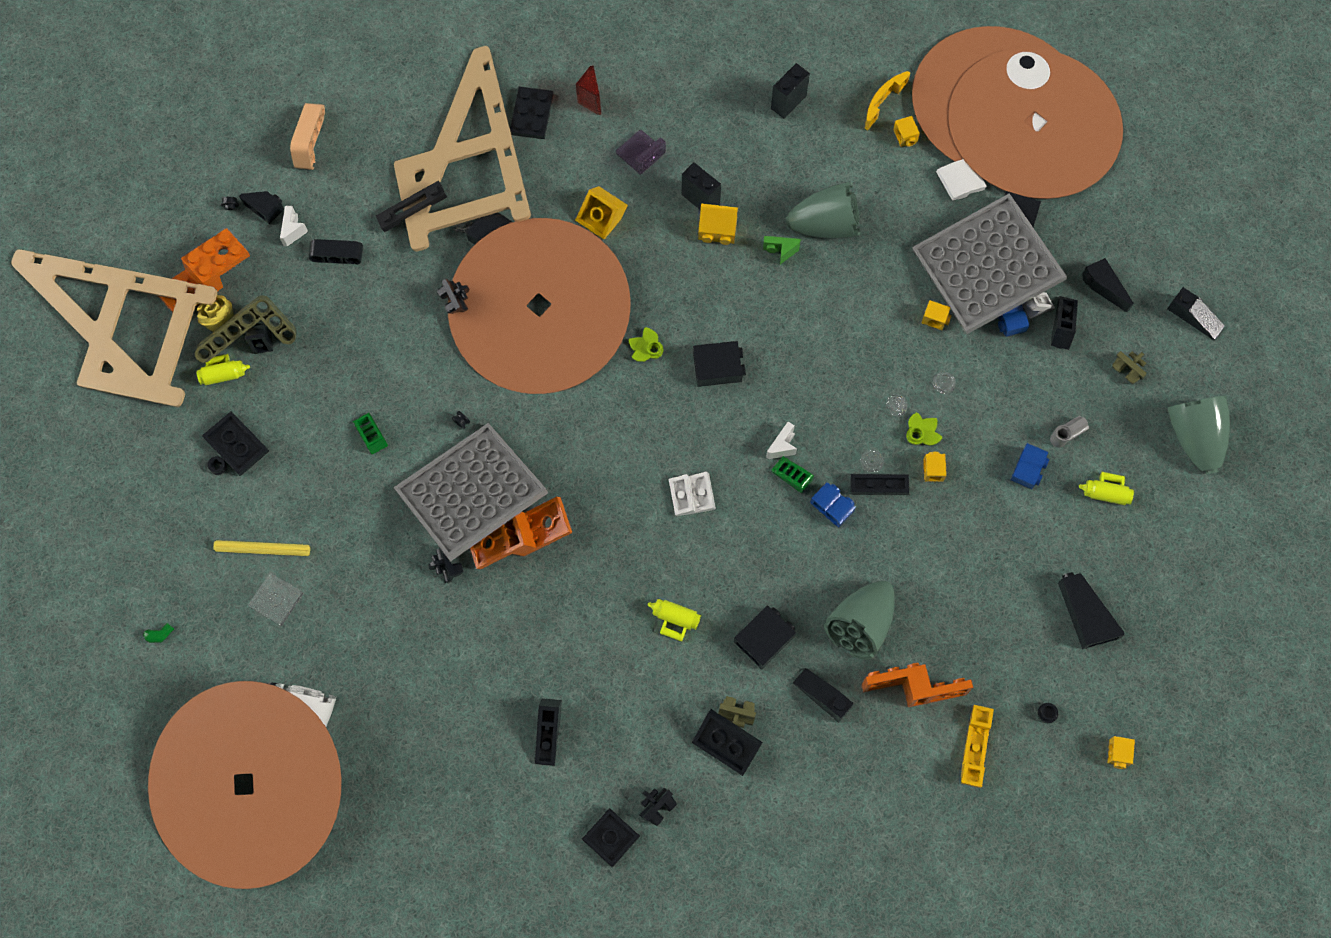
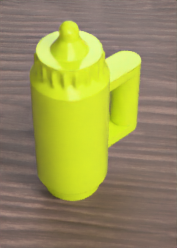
M228 354L219 355L206 362L205 367L197 370V378L200 385L205 384V386L230 381L244 376L245 371L250 368V365H244L240 360L230 361Z
M1106 472L1100 473V480H1087L1086 484L1079 485V488L1084 491V495L1091 499L1124 506L1132 503L1134 495L1133 489L1124 486L1125 476ZM1104 480L1120 483V485L1104 482Z
M657 599L655 603H648V606L653 610L652 614L664 620L660 634L682 642L687 629H697L701 619V615L697 614V611L667 600ZM667 622L683 627L682 633L666 628Z

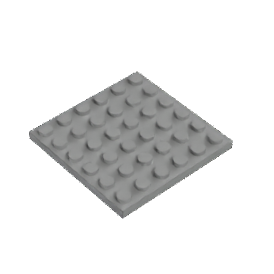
M1010 193L912 247L913 252L966 334L1067 279L1066 274Z
M489 423L394 487L395 491L450 562L548 494L542 483Z

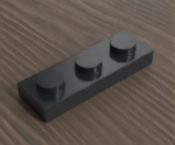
M851 474V495H909V474Z

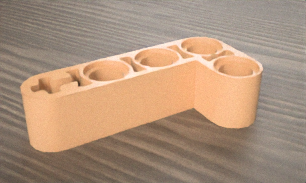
M305 103L290 145L294 168L314 169V146L325 116V107L322 104Z

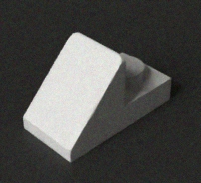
M285 206L280 240L283 246H289L307 233L308 230L304 223H298V214L295 213L293 207Z
M1045 292L1022 304L1030 319L1055 308Z
M787 422L767 450L766 457L768 459L796 455L797 448L789 444L795 435L793 432L795 425Z

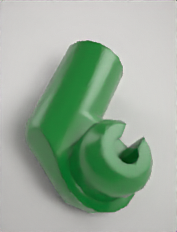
M166 623L161 630H146L143 633V637L149 643H161L170 635L174 628Z

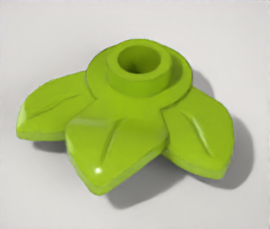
M644 328L643 337L628 340L631 349L635 351L632 359L638 362H644L650 358L657 359L663 354L664 349L663 345L658 342V334L650 328ZM656 348L658 351L653 353L651 349Z
M919 413L913 414L908 421L909 429L906 433L908 442L913 445L923 443L928 446L939 443L942 436L935 432L937 418L922 420ZM918 434L919 438L915 439L912 435Z

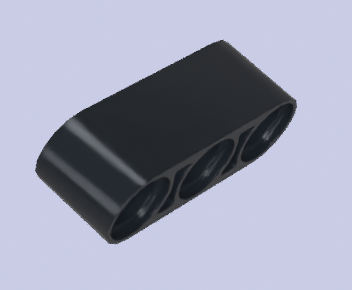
M314 239L310 244L309 260L316 263L360 264L363 244L357 241Z

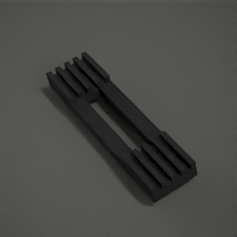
M436 181L376 215V218L385 233L399 225L402 220L429 205L433 206L447 198V195L441 183ZM424 196L427 197V199L421 201L420 203L414 205L413 207L405 210L404 212L396 216V212L416 202Z

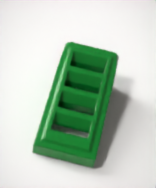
M370 413L353 421L371 454L388 446ZM369 421L371 422V423H369L368 425H366V426H364V427H362V428L360 427L361 425H363V424H365V423H367V422H369ZM377 434V435L374 436L373 438L367 440V438H369V437H371V436Z
M784 456L771 470V472L801 494L814 478V475ZM785 463L787 466L784 468L782 472L779 471L781 466ZM790 468H792L793 470H792L791 473L787 476L785 473H786ZM797 472L798 476L792 479V476ZM803 476L804 480L799 483V479Z

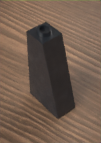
M1071 572L1062 576L1058 585L1082 650L1121 639L1125 635L1124 631L1081 573L1074 575Z

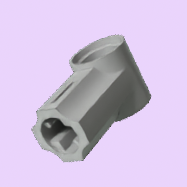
M1079 415L1066 424L1058 426L1050 437L1051 444L1058 448L1064 447L1067 442L1089 430L1087 420ZM1058 434H1061L1064 439L1060 438Z

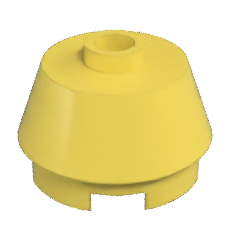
M217 295L213 305L200 304L197 307L198 322L212 332L234 316L232 303L222 295Z

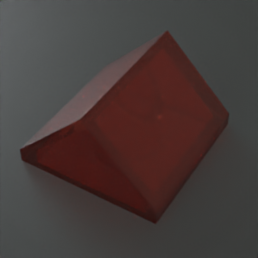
M592 65L576 83L577 102L595 114L601 115L600 94L594 65Z

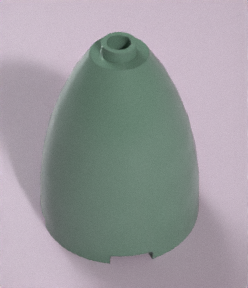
M851 181L827 187L805 198L789 212V216H786L787 226L798 233L818 238L837 239L860 236L861 230L860 228L857 229L860 220L856 195L850 190V188H853Z
M1212 397L1168 407L1173 430L1186 455L1201 471H1206V474L1218 472L1217 468H1221L1224 462L1230 436V414L1227 397Z
M877 581L861 587L845 598L829 615L824 625L829 639L836 646L841 644L844 648L851 650L850 655L863 660L872 659L884 643L892 623L895 605L892 585L887 581Z

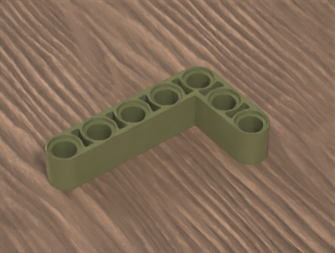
M261 295L197 345L195 357L200 362L210 361L260 320L284 344H291L295 341L296 328L267 296ZM259 302H264L267 304L268 307L266 309H260L257 306V304ZM250 314L253 319L247 321L243 318V315ZM276 316L280 319V322L272 323L270 318ZM234 325L238 328V331L231 332L228 327ZM288 330L291 331L293 335L291 337H285L282 333ZM221 337L224 342L218 344L214 341V338ZM207 349L209 354L202 355L199 350Z

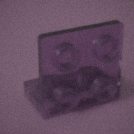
M639 130L616 150V154L641 175L666 153V142L661 137L654 141L645 132Z

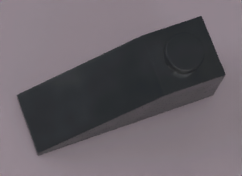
M1106 258L1086 266L1082 273L1084 283L1123 311L1128 312L1134 302Z
M1184 287L1167 308V310L1212 340H1215L1225 327L1198 296Z
M1059 297L1051 336V346L1059 349H1070L1076 333L1078 300Z
M807 668L793 682L796 687L838 723L854 704L839 690Z
M542 698L540 701L535 764L555 766L562 700Z

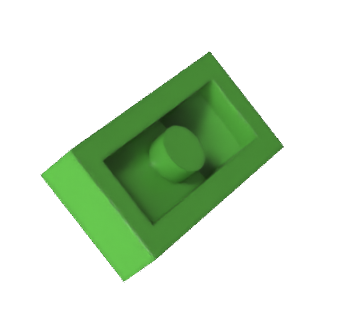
M764 236L763 250L769 253L781 252V265L799 251L801 239Z

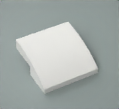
M964 159L950 163L936 171L952 200L965 198L970 193L983 191L987 187L984 180L970 168Z
M708 472L691 476L685 474L669 479L676 516L716 509Z

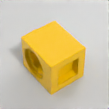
M912 116L895 121L893 130L900 147H910L918 142L920 133Z
M929 300L921 323L943 330L944 325H949L952 316L949 314L950 307Z
M929 452L923 459L924 482H944L946 478L945 454Z
M1116 736L1109 739L1108 764H1114L1113 767L1117 769H1126V767L1132 765L1135 740Z

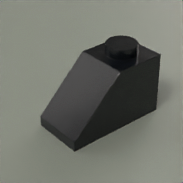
M268 191L243 193L239 196L243 205L268 224L284 210L281 204L282 200L276 194L272 195Z
M255 324L247 330L245 340L254 354L273 351L271 330L265 324Z

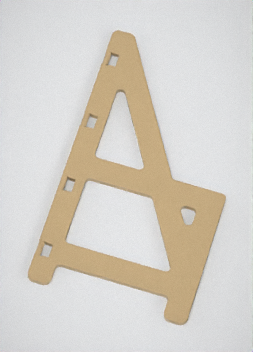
M488 46L473 50L435 148L432 151L395 161L394 168L401 201L436 181L441 182L449 163L496 150L506 190L496 195L434 213H429L431 205L406 218L410 246L413 251L417 252L427 249L429 247L428 233L508 209L511 210L512 217L516 222L527 220L531 216L491 51ZM489 64L490 70L485 71L484 65ZM480 89L483 93L491 133L457 143L456 141L474 95ZM500 106L501 112L495 113L494 108ZM510 149L512 156L506 157L504 151ZM425 171L422 180L416 182L415 174ZM521 193L522 201H516L515 195ZM424 196L423 198L403 208V212L413 207L414 205L420 203L421 201L427 199V197Z
M17 250L14 253L11 262L12 266L89 343L77 380L78 386L173 407H180L182 405L185 392L181 388L172 387L171 381L195 306L197 304L213 305L217 297V290L214 287L57 256L43 255L26 250ZM35 258L42 259L41 264L34 263ZM85 267L92 268V273H84ZM57 276L108 286L103 306L96 321L55 282ZM136 277L143 278V283H135ZM187 288H195V293H187ZM130 290L177 299L152 376H148L112 339L127 292ZM105 362H108L113 367L112 373L102 372Z

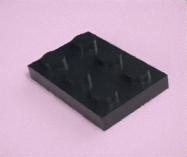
M519 86L510 126L511 135L545 140L554 95L552 90Z
M232 411L202 435L209 445L239 476L243 475L269 452L266 446Z
M712 709L708 712L692 741L694 745L742 776L747 771L763 743Z

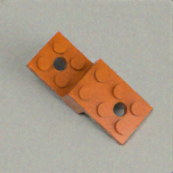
M226 228L183 256L181 260L185 270L172 279L212 286L218 292L223 288L220 276L248 258L250 254ZM222 249L228 250L225 255L218 254ZM188 287L187 293L194 294L196 289ZM158 296L173 313L177 299Z
M555 497L527 512L519 513L473 545L470 550L476 569L481 570L511 554L526 556L571 534L572 530L561 497ZM550 517L552 523L547 528L545 522ZM490 538L491 541H492V544H491V546L487 549V548H486V542H487V540Z
M919 663L909 664L905 669H900L899 667L890 668L887 670L888 672L881 674L880 671L868 673V676L865 677L862 683L863 692L902 684L908 708L965 696L973 688L972 680L965 681V678L953 680V683L945 685V682L937 683L932 688L926 665H919Z

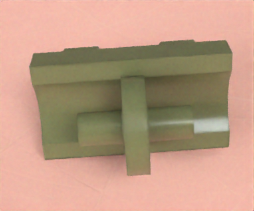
M1120 351L1112 368L1120 373L1127 366L1131 372L1125 378L1133 385L1146 377L1147 373L1137 365L1138 363L1144 367L1147 364L1142 360L1145 354L1141 352L1139 355H1136L1132 351L1129 354L1133 359L1132 361Z
M726 696L724 702L720 704L718 714L739 727L744 728L745 724L753 726L756 712H754L755 703L744 701L742 709L735 707V698Z

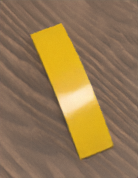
M906 71L896 75L876 92L867 112L865 129L867 131L878 119L880 111L878 107L892 91L897 94L900 93L909 81L910 72Z
M973 705L963 755L961 784L982 788L985 755L994 709Z

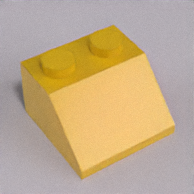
M598 186L589 189L575 221L602 239H605L622 219L628 205Z
M701 204L698 240H702L705 243L713 241L720 242L723 245L734 244L738 207Z

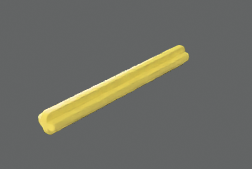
M216 540L213 546L216 552L309 556L311 551L309 545Z

